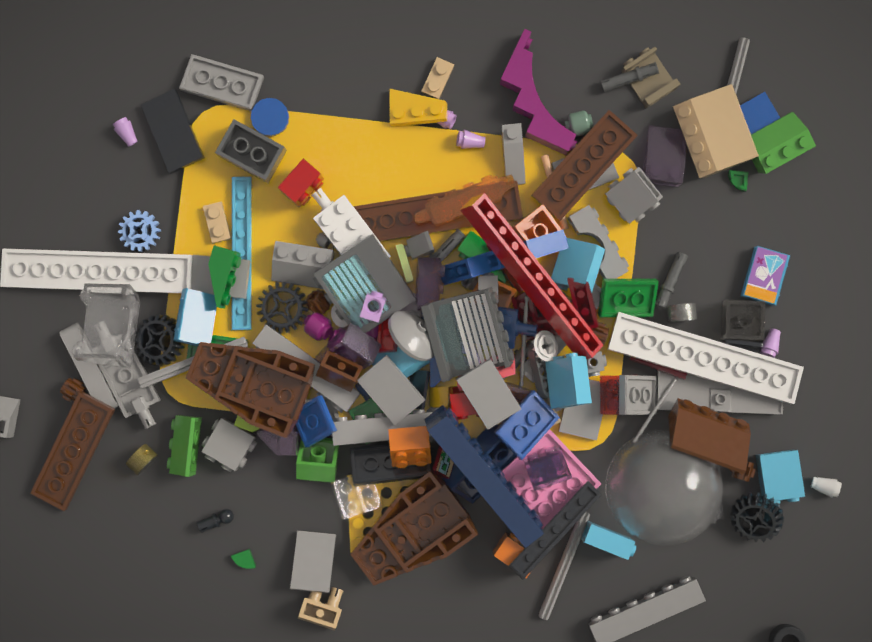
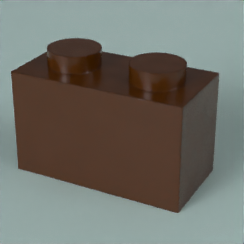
M327 350L315 376L351 392L363 366Z

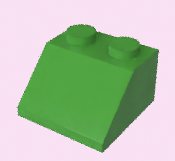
M301 438L296 462V479L335 483L339 445L333 446V438H324L306 448Z

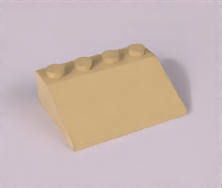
M732 84L673 106L699 178L709 177L759 157Z

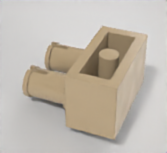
M332 587L327 604L320 602L321 592L310 591L309 598H304L297 619L335 630L342 611L338 606L343 590L339 589L335 597L337 588Z

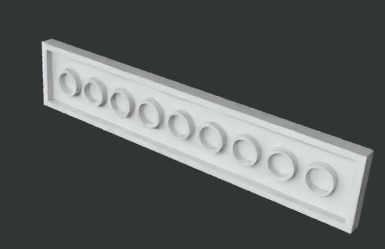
M2 249L0 287L182 293L184 288L191 289L193 255Z
M621 312L617 313L607 349L791 405L795 404L804 368Z

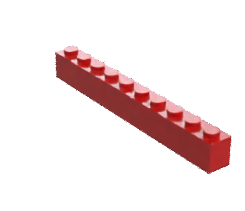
M483 193L472 197L460 209L463 215L573 353H578V356H586V359L593 358L603 346L599 338L488 196Z

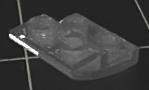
M353 476L331 482L342 519L382 507L375 484L354 486Z

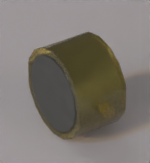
M144 444L128 459L126 465L138 476L153 463L158 454L147 444Z

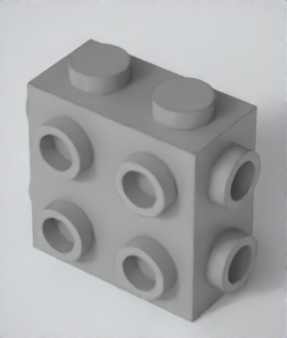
M640 167L636 170L629 169L623 174L624 179L620 182L615 180L608 186L610 190L605 193L608 202L618 209L620 217L629 224L634 220L637 223L646 216L644 212L648 209L653 211L660 205L658 201L663 198Z
M226 418L217 419L211 428L214 430L210 437L207 436L202 443L204 448L201 452L206 454L204 457L212 462L217 460L222 463L221 467L229 472L232 470L237 471L239 468L242 469L248 460L245 458L249 451L252 452L257 445L255 441L257 436L245 429L234 426V423Z

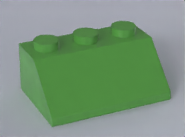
M794 112L788 113L751 134L759 157L752 159L758 173L767 174L816 146L808 128Z
M176 415L175 419H172L171 430H174V434L169 442V449L172 450V453L167 461V469H170V474L185 477L196 475L202 417Z

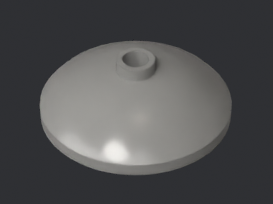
M397 311L392 314L388 321V328L397 346L408 356L416 360L428 361L432 359L434 352L425 321L418 315L408 311Z

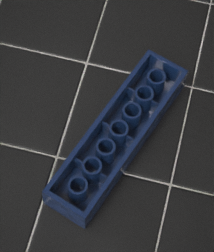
M444 405L440 406L424 419L427 431L525 548L544 534L542 530L543 523L534 509H530L527 500L522 495L519 496L513 483L510 480L507 481L504 477L503 471L498 466L495 468L492 458L487 452L483 453L479 442L474 437L471 439L465 425L462 422L458 424L455 413L450 408L446 409Z

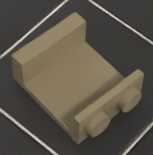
M648 47L639 53L640 57L637 59L631 58L626 61L621 71L626 73L634 70L637 66L640 68L656 62L659 74L644 78L641 82L629 83L646 109L678 89L681 85L677 78L674 80L671 78L655 54L657 51L656 47L652 49Z

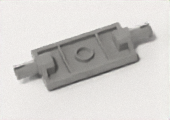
M104 321L98 323L99 325H94L93 328L101 342L91 352L124 417L128 418L138 414L145 429L154 426L156 422L149 411V406L161 401L154 385L141 388L138 384V378L147 375V372L128 334L124 332L114 337L109 333Z

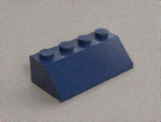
M496 424L490 429L486 428L476 440L481 445L480 448L483 453L487 452L492 458L495 468L498 466L503 470L516 456L494 434V431L500 426ZM454 463L450 478H443V480L452 491L473 504L481 494Z

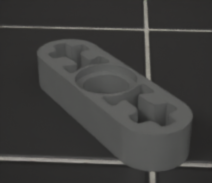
M531 344L528 347V357L537 394L542 399L549 398L545 364L547 361L538 363L540 358L535 357L536 352L532 350L534 344ZM540 366L544 368L543 376L540 374L539 371Z

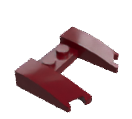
M567 278L574 308L591 329L598 328V317L589 282L586 281L585 284L574 282V278ZM525 292L518 297L514 295L511 297L514 309L518 310V320L523 323L525 296H527ZM529 298L527 324H537V333L546 330L554 336L558 335L544 316L538 317L535 305ZM526 335V341L535 339L533 336Z

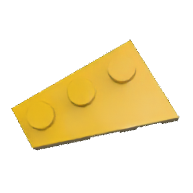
M390 89L391 127L447 122L446 101Z

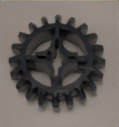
M275 282L276 289L269 285V293L265 290L262 291L266 295L265 298L258 297L260 301H263V304H256V307L262 308L261 311L257 312V315H264L260 318V322L267 320L265 325H272L271 328L273 330H276L278 327L279 334H282L283 328H285L286 333H290V326L293 330H297L295 323L302 326L303 322L299 320L300 317L303 319L307 317L302 312L309 311L308 308L303 307L308 302L301 300L306 295L304 293L298 295L301 290L299 287L293 291L294 284L292 283L287 288V283L283 282L280 288V284ZM288 292L294 298L283 301L277 293ZM273 297L275 306L268 313V302ZM279 302H281L284 305L285 303L288 304L285 307L286 313H284L283 311L278 312V309L280 308ZM295 303H298L297 314L292 318L290 309ZM283 315L287 323H276L271 318Z
M157 314L156 317L151 315L149 320H143L144 325L138 326L140 332H135L138 335V339L134 340L135 343H138L135 349L141 350L138 356L144 357V362L157 366L169 365L170 361L177 360L176 356L182 355L179 349L185 347L181 345V342L173 341L176 319L170 318L168 315L163 316L162 314ZM159 325H163L167 329L165 331L157 330L156 327ZM159 349L163 354L158 356L153 351Z
M750 492L748 496L743 494L740 499L737 498L735 504L732 505V512L730 513L731 524L735 526V532L740 531V536H747V540L753 538L756 543L758 539H761L764 543L766 538L771 540L773 535L777 536L783 527V509H780L779 503H774V497L768 499L767 494L760 496L759 492L756 495Z

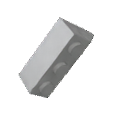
M275 241L271 281L319 288L313 280L315 277L314 272L332 262L335 252L330 249ZM323 275L322 277L324 278V280H325V281L327 282V284L329 285V281L327 280V278L325 277V275Z

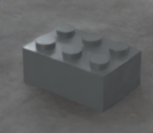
M233 119L215 153L218 157L269 184L287 150L283 145Z

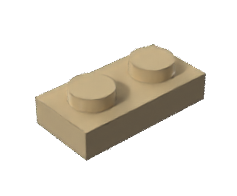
M437 57L422 89V93L432 98L440 99L454 64Z
M220 201L203 206L212 243L215 244L232 239L223 203Z

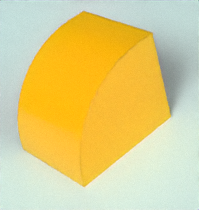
M429 387V407H440L442 405L449 407L448 387Z

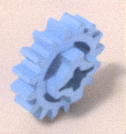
M137 210L136 215L129 212V218L123 217L125 223H119L123 227L122 230H118V233L123 234L120 240L126 241L125 247L131 245L132 251L138 248L139 252H143V247L146 250H150L149 245L156 246L154 240L160 239L156 235L158 232H161V229L156 228L160 223L153 221L155 216L150 215L148 217L149 213L147 211H144L142 214L140 210ZM136 219H144L141 222H134ZM150 227L152 228L151 236L149 235ZM137 228H141L143 232L141 235L138 234ZM138 240H145V241H146V242L140 243V244L135 243V242H138Z

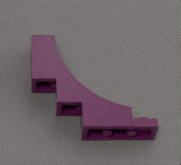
M524 29L501 77L500 85L519 93L512 111L532 119L525 137L567 156L569 150L572 151L578 142L574 140L576 134L559 124L550 115L537 94L532 75L533 53L528 51L533 39L530 38L531 31Z

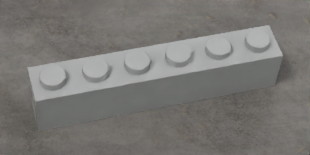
M265 325L254 340L255 348L278 350L315 364L311 388L318 391L317 395H322L325 401L327 399L331 400L334 403L332 406L341 413L343 410L348 412L359 397L360 393L354 387L349 392L315 376L321 363L270 326Z
M425 409L413 410V414H408L396 425L386 417L385 413L374 414V418L358 415L355 416V420H347V417H338L336 422H334L337 431L332 433L333 446L389 440L388 429L426 426L424 419L433 412L425 413Z
M690 576L683 577L679 580L680 583L665 585L661 588L662 591L657 593L654 591L649 592L639 601L637 599L631 600L623 608L615 607L609 610L607 615L592 617L588 625L595 642H614L705 602V597L697 579L694 577L690 578Z

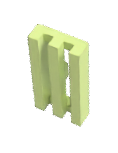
M398 244L396 249L408 284L413 282L414 279L404 245Z

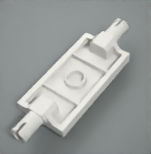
M322 188L311 195L322 208V212L313 219L340 255L373 233L345 195L335 202L330 201ZM377 239V241L379 242V244L382 246V248L384 249V251L386 252V254H387L388 257L390 258L391 256L389 255V253L386 251V249L383 247V245H382V244L380 243V241ZM353 255L365 274H370L358 255ZM349 258V261L351 262V264L353 265V267L362 279V275L360 274L352 260Z

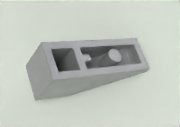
M521 123L502 125L501 137L506 182L517 181L518 185L526 184Z

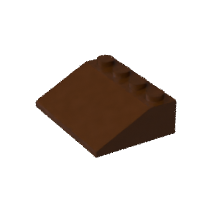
M677 398L668 415L671 448L744 474L747 467L751 437L749 423L742 419L732 418L723 412L718 413L709 407L693 404L690 400Z

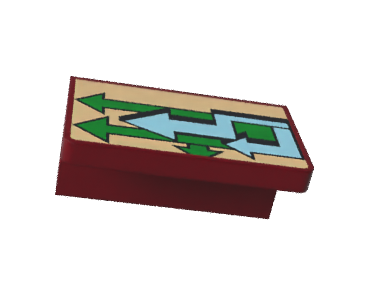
M439 445L431 471L439 478L449 479L454 462Z

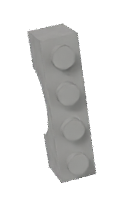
M588 205L569 216L568 221L577 235L592 236L605 249L599 268L602 278L617 279L629 271L627 269L629 265L624 257L621 258L618 254L619 248L615 241L609 239V231L604 224L601 225L597 219L599 215L596 209Z

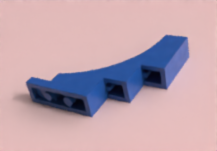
M564 230L523 241L535 258L569 248ZM493 251L437 268L442 285L444 286L503 269L505 266Z

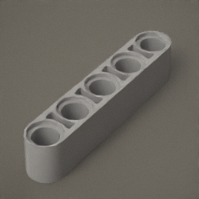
M75 323L59 332L89 394L113 408L118 407L119 405L91 352L92 347L79 323Z

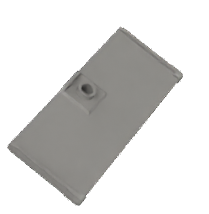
M657 370V403L675 377ZM687 374L684 380L678 378L658 410H671L677 398H680L682 400H690L693 404L709 407L718 413L783 415V402L691 374Z

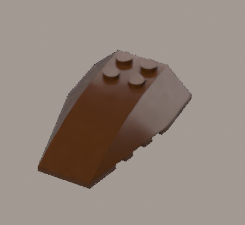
M200 342L186 379L250 425L287 438L299 419L312 386L315 364L278 350Z
M430 471L396 497L350 555L374 586L395 578L400 574L408 573L418 567L426 566L436 560L448 557L477 536L478 532L469 513L446 482Z

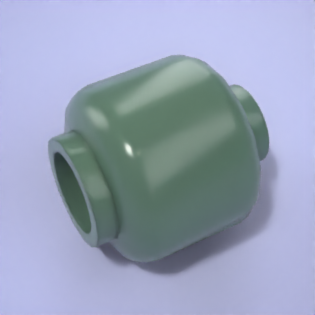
M586 111L570 113L568 121H565L566 129L575 133L576 137L586 135L593 128L591 114H588Z

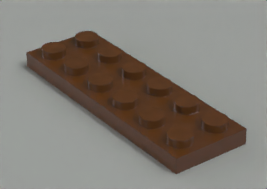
M608 110L531 196L541 205H544L556 219L561 221L638 135L614 113Z
M83 391L78 393L30 494L62 511L67 510L115 408Z

